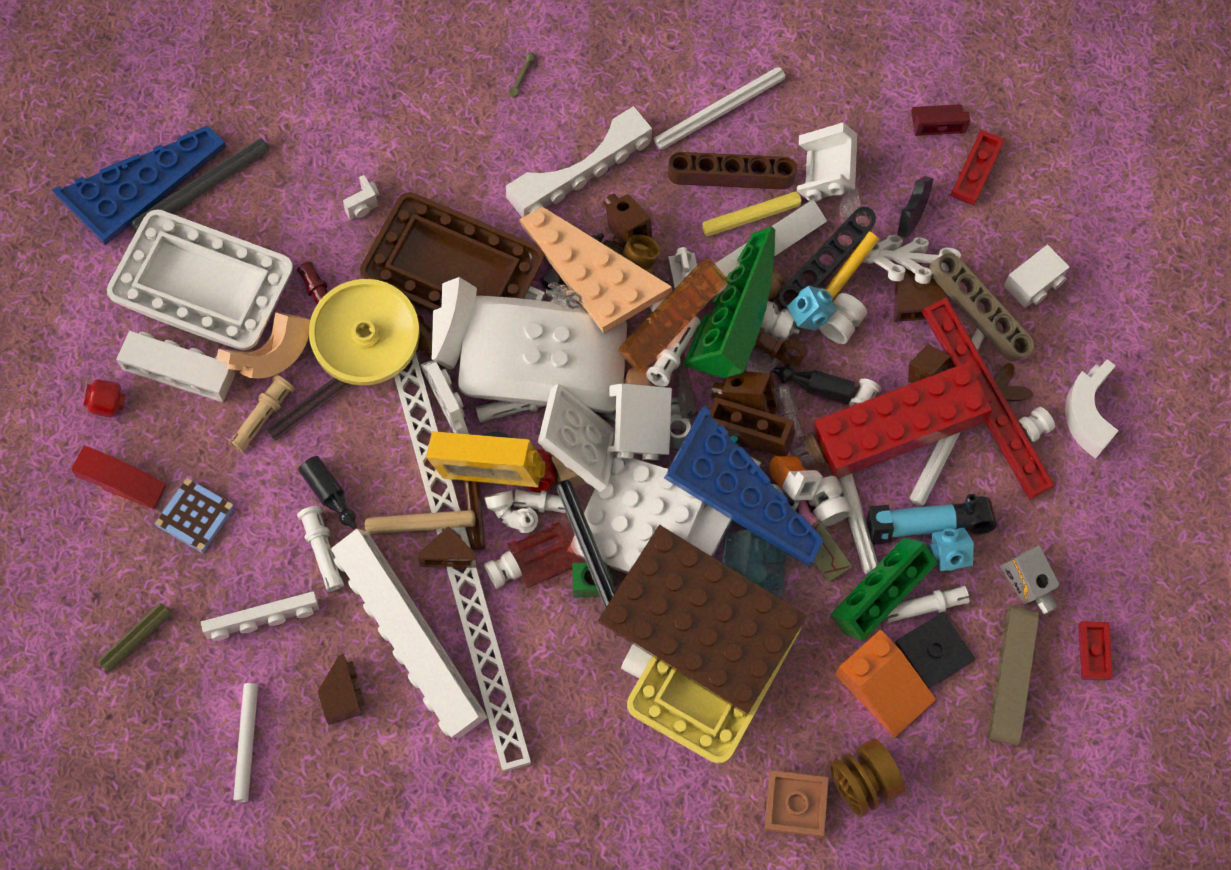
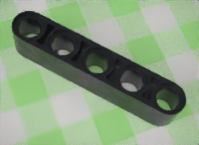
M864 206L856 209L782 288L778 299L779 307L782 310L784 308L788 309V304L783 300L784 295L793 293L798 296L801 290L809 286L802 282L801 277L803 275L812 274L816 278V283L810 286L819 288L856 249L866 234L874 228L876 215L872 209ZM866 216L870 220V225L862 227L857 224L856 218ZM847 235L852 239V244L842 246L838 242V237ZM827 254L833 257L834 263L830 266H825L820 262L819 258Z

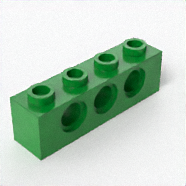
M903 538L831 612V618L844 635L864 641L938 562L924 542Z

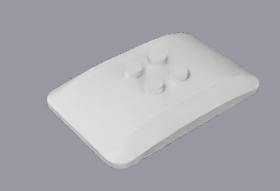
M152 210L143 218L108 284L107 294L113 302L155 320L230 347L248 350L258 343L292 274L293 265L287 256L163 210Z
M476 296L471 319L462 340L458 387L464 395L469 397L547 406L550 390L555 385L560 384L593 412L614 413L616 412V397H609L610 385L624 384L627 322L624 321L603 333L582 306L519 298Z

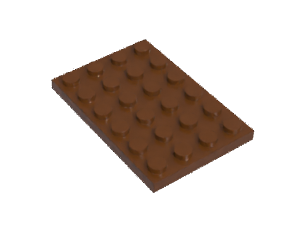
M659 524L598 619V623L747 716L807 618V615Z

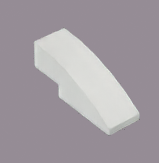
M460 277L442 284V308L433 311L432 360L448 369L455 367L461 355L462 340L466 334L476 301L477 288Z

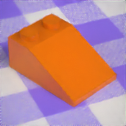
M881 629L842 663L835 673L838 679L894 738L936 701V698L902 651Z

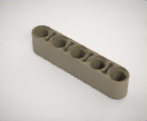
M945 253L932 261L929 268L932 272L931 277L1007 360L1017 361L1033 352L1034 341L1031 336L957 255ZM942 262L948 265L949 273L942 269ZM960 282L966 285L967 293L961 290ZM978 302L984 305L985 313L979 310ZM996 322L1003 326V333L996 328ZM1015 342L1021 346V353L1016 351L1014 347Z
M1013 605L1008 607L988 728L989 740L1016 746L1020 742L1039 611Z

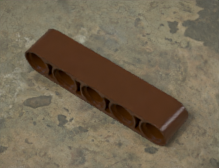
M676 152L669 159L667 174L669 180L678 185L783 190L793 185L797 165L793 159L782 156ZM676 167H683L684 170H677V169H675V168H676ZM702 168H708V169H710L711 171H707V172H706V171H703V170H701V169H702ZM728 169H733V170H735V171H737V172L731 173V172H729V171H727V170H728ZM758 170L761 171L762 174H756L753 171ZM779 172H786L789 175H782Z

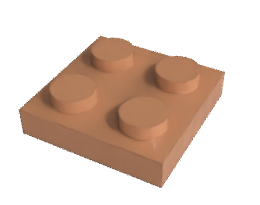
M770 770L764 831L823 838L829 777Z

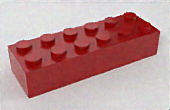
M967 362L814 420V434L832 475L839 479L989 421L992 409L970 363Z

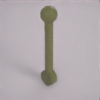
M533 52L526 54V62L514 87H511L508 91L509 96L512 98L518 96V88L530 63L534 62L536 58Z

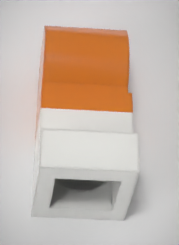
M775 456L769 464L771 477L793 500H813L823 477L817 470H806L802 467L800 459L796 456Z

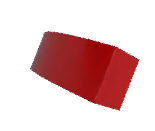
M83 445L71 468L77 478L101 486L107 492L155 509L166 487V483L85 445Z

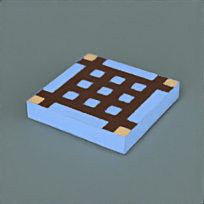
M186 478L155 522V525L199 552L204 553L235 507L232 503Z

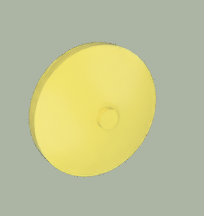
M374 279L348 281L329 291L317 304L309 325L310 344L319 364L334 378L353 385H374L395 377L405 369L414 357L420 338L417 314L407 296L396 287Z

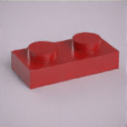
M1081 621L1078 624L1081 679L1111 680L1113 678L1109 622Z

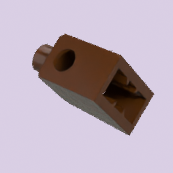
M610 194L604 199L603 205L606 207L608 227L617 236L616 239L622 244L623 249L632 235L641 234L652 238L650 216L630 195L618 198L616 194Z
M906 268L904 279L902 281H895L894 322L926 320L922 310L946 298L944 290L932 277L931 281L927 284L918 283L914 279L915 273Z
M744 371V373L728 377L725 384L718 382L713 384L711 395L714 399L717 397L776 415L779 408L771 373Z

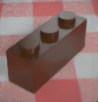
M715 397L710 409V415L720 426L723 425L729 432V437L736 436L739 438L738 444L777 456L788 455L795 437L794 420Z

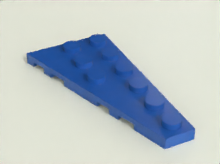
M207 125L178 137L176 142L166 146H162V144L156 146L149 153L142 156L139 154L100 169L98 174L86 179L81 177L74 180V184L61 188V186L54 188L52 192L106 245L129 227L133 219L156 205L225 149L226 144Z
M706 406L701 408L664 479L807 566L811 565L824 539L801 514L798 515L790 506L786 496L774 488L770 483V478L747 452L735 444L728 436L729 432L723 425L720 426L712 418Z

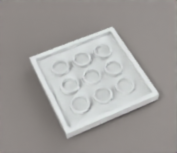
M614 453L608 487L601 492L594 489L584 515L607 567L628 574L659 524L690 543L706 504L664 479L668 471L667 468L634 458H617V453ZM574 535L568 552L570 555L585 560L577 538Z

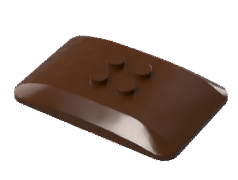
M408 192L402 194L397 199L362 262L360 272L363 279L386 282L399 289L413 305L433 313L434 310L442 308V284L458 277L477 288L476 296L524 299L543 263L544 255L541 248L531 242L421 195Z

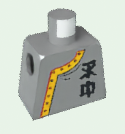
M1040 545L1021 553L999 566L1024 604L1035 600L1043 614L1058 607L1050 591L1059 587V582Z

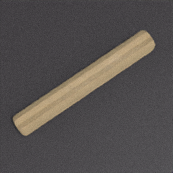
M471 510L365 519V531L369 534L446 529L448 526L450 528H462L475 525V514Z

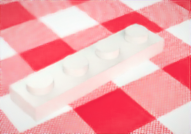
M313 591L201 621V626L207 640L220 641L228 638L230 633L238 631L250 633L257 630V626L267 623L270 626L284 623L286 618L297 616V618L309 617L314 614V611L319 610V605Z

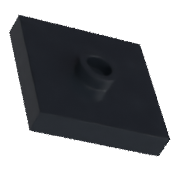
M943 612L895 642L928 689L975 660V657Z

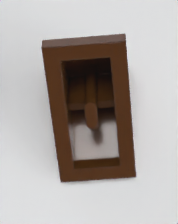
M449 526L418 553L420 567L477 568L476 554Z

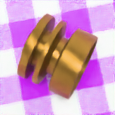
M875 738L870 739L855 749L857 760L851 754L846 753L842 756V761L835 759L829 764L838 792L851 810L859 817L868 814L869 808L875 810L879 807L877 795L882 800L889 802L906 791L903 777L895 761L884 745Z

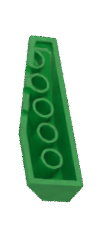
M773 227L752 233L737 259L740 265L732 272H729L725 279V282L728 284L722 295L720 293L716 294L712 301L715 304L714 309L710 315L705 314L701 320V324L697 329L684 361V365L687 368L721 378L744 373L748 366L747 362L752 349L756 345V339L762 325L771 287L775 252V229Z

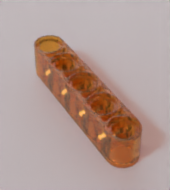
M710 258L703 260L620 346L619 353L637 372L646 368L726 284L727 277Z

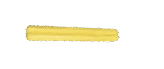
M792 192L704 221L702 229L706 236L727 231L799 207L801 205V197L798 192Z

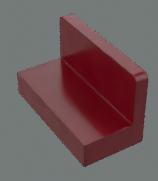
M961 104L913 107L911 110L915 136L966 133L970 123L969 112H963Z

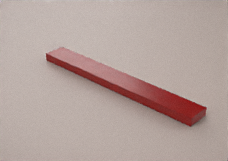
M946 297L924 308L922 313L944 352L951 356L950 362L952 366L956 367L967 362L970 363L992 409L986 425L1029 500L1055 487L948 298Z

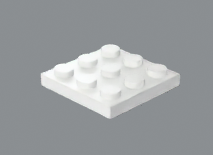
M557 384L550 390L538 444L559 459L567 468L583 478L587 484L601 492L608 487L614 453L608 452V446H614L615 429L560 384Z

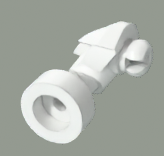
M512 490L485 497L487 508L494 511L498 519H504L501 523L506 524L507 527L517 529L520 533H529L536 528L538 516L533 509L527 507L526 509L511 510L510 507L514 503Z

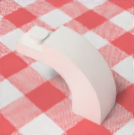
M1108 359L1101 367L1096 364L1088 374L1083 371L1080 373L1069 390L1065 404L1066 421L1072 436L1095 459L1119 431L1102 418L1096 409L1094 400L1096 390L1115 367Z

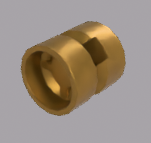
M636 234L628 239L621 256L651 274L661 249L658 243L651 237Z

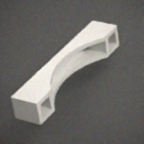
M633 106L612 119L610 129L603 142L583 161L554 172H527L506 185V198L522 218L540 207L545 208L552 203L557 204L565 198L567 193L583 188L587 181L594 176L600 177L605 174L613 164L624 162L629 157V154L637 149L638 151L645 149L650 144L652 128Z

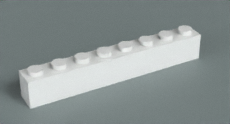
M356 529L332 547L331 550L335 555V564L341 571L346 572L350 578L348 581L349 586L357 595L360 594L365 602L363 604L365 611L370 617L375 618L380 625L378 627L379 633L386 641H390L394 647L393 655L400 664H404L408 669L410 682L416 688H420L424 694L423 701L426 707L438 716L440 720L438 725L443 733L451 738H461L488 718L370 534L367 531Z

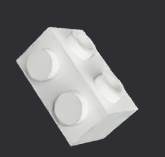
M1047 244L1010 273L1004 287L1024 308H1027L1032 303L1037 305L1047 296L1046 292L1053 287L1056 290L1066 281L1065 274L1069 266Z

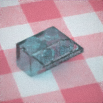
M748 529L726 533L722 563L782 599L787 553Z

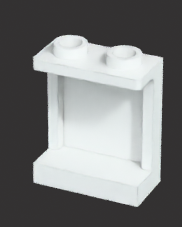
M843 122L799 135V145L807 151L806 182L797 186L798 193L807 200L811 201L814 199L816 202L822 198L842 195L844 192L855 190L857 133Z
M633 384L610 385L609 397H616L615 443L614 446H608V452L617 453V458L633 459L634 454L642 455V460H659V455H669L672 388Z

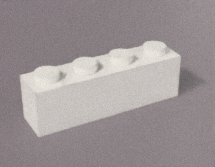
M129 331L116 358L119 366L124 371L220 402L224 401L235 376V371L226 368V363L217 360V356L215 358L206 356L204 352L196 348H190V350L181 348L171 340L163 342L142 331L139 334Z

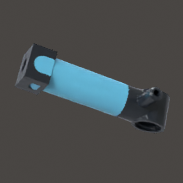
M975 494L967 495L965 503L893 510H890L889 505L869 506L867 515V526L872 544L891 543L892 537L932 534L933 532H940L945 529L965 528L966 531L970 530L973 534L981 535L989 533L997 527L991 499L985 496L977 497Z

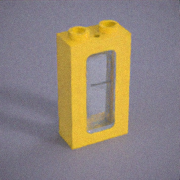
M432 431L426 458L443 479L538 487L540 478L544 477L545 462L528 439Z

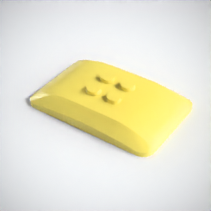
M801 628L747 716L654 657H651L627 701V709L634 718L716 764L724 763L734 753Z

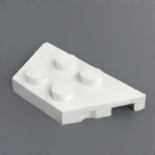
M430 360L420 364L453 433L469 434L464 421L463 403L458 393H453L450 385L452 382L446 369L440 370L437 362Z

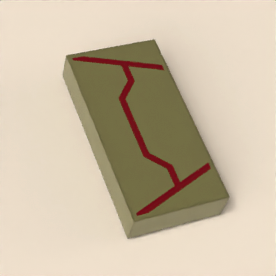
M819 519L811 526L824 541L814 562L830 582L853 566Z

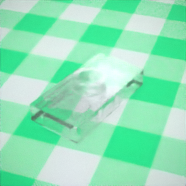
M856 181L855 190L847 191L840 195V215L845 221L856 209L861 207ZM863 216L857 217V224L865 227Z

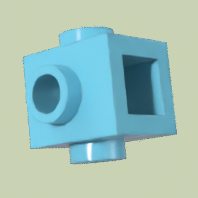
M807 286L801 290L799 295L787 306L798 327L814 331L826 324L829 318L837 311L832 302L831 294L826 289Z
M965 528L945 529L932 533V544L928 545V549L938 562L936 565L940 571H953L957 568L973 566L974 542Z

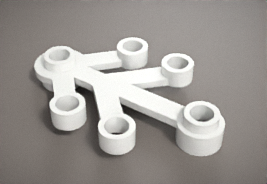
M889 235L886 240L877 242L863 262L868 264L875 262L888 270V278L893 281H902L905 268L915 273V281L927 284L931 281L932 272L929 268L922 267L916 262L931 264L932 261L945 253H953L959 258L961 253L954 248H943L940 250L939 255L924 254L928 250L929 241L927 239L918 237L913 242L902 247L903 239L900 236ZM890 260H894L901 265L894 264ZM942 262V269L949 271L948 265Z

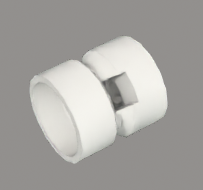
M841 293L833 301L837 311L829 318L826 324L819 327V330L835 343L846 344L853 335L855 327H858L867 315V309L855 297Z
M836 476L822 478L813 500H808L810 506L815 507L813 511L814 516L817 520L820 519L825 527L845 520L853 512L847 498L841 497L843 490Z

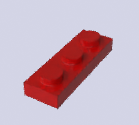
M982 129L980 130L950 196L973 206L975 205L1005 139Z

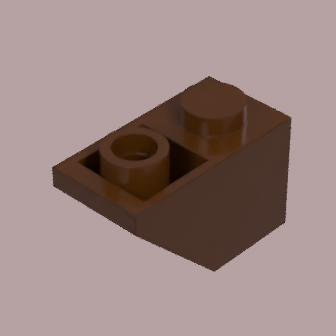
M344 654L337 657L318 690L323 713L328 725L362 715L360 706L365 705L361 689H355L352 679L357 678L353 661L347 662Z

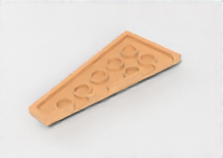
M540 207L520 219L521 226L533 242L541 248L543 255L603 333L673 293L670 285L544 207Z

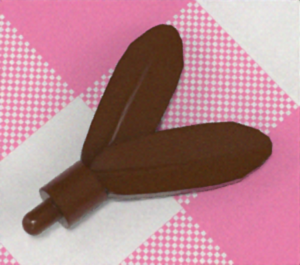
M1011 363L1004 365L994 380L1006 401H1023L1032 396L1030 389L1022 386H1007L1014 375V366Z

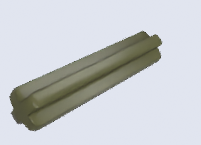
M162 603L157 604L99 658V664L107 672L112 671L171 615L168 608Z

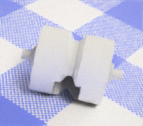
M767 302L761 325L764 331L778 339L782 337L786 340L793 333L798 335L800 330L795 328V320L789 309L784 308L780 312L775 303Z

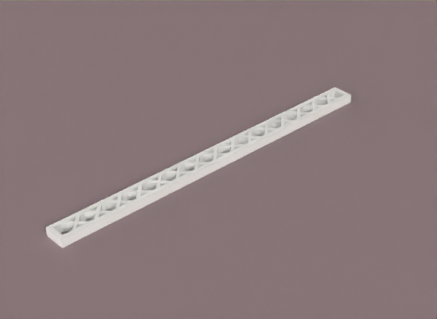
M415 352L412 358L413 364L409 371L405 372L402 370L394 379L431 513H439L443 505L454 511H460L452 480L443 479L437 470L433 471L424 466L427 460L426 456L429 445L426 446L417 441L423 430L429 434H432V431L438 432ZM409 381L420 387L414 397L404 392ZM415 406L427 412L421 421L410 415ZM436 480L447 485V489L442 497L431 491ZM465 527L451 528L470 547ZM436 529L437 535L442 532V529ZM446 567L502 772L530 765L531 761L477 569L466 568L462 574L453 569V567ZM465 582L476 588V592L471 600L459 593ZM472 608L484 616L478 627L467 621ZM479 635L491 641V645L486 653L474 647ZM492 652H494L495 659L491 657ZM477 656L482 658L480 663L478 661ZM487 662L498 667L499 671L493 680L482 675L481 671ZM500 678H501V681H502L503 686L500 685V684H498ZM485 684L489 685L488 690H486ZM494 689L506 695L501 708L489 701V697ZM508 706L510 709V713L505 711ZM492 710L497 713L495 718L493 716ZM502 716L513 721L514 726L509 735L497 730L496 726ZM515 733L517 734L518 741L513 739ZM500 738L505 740L503 745H501ZM509 744L521 749L523 759L506 763L504 753Z

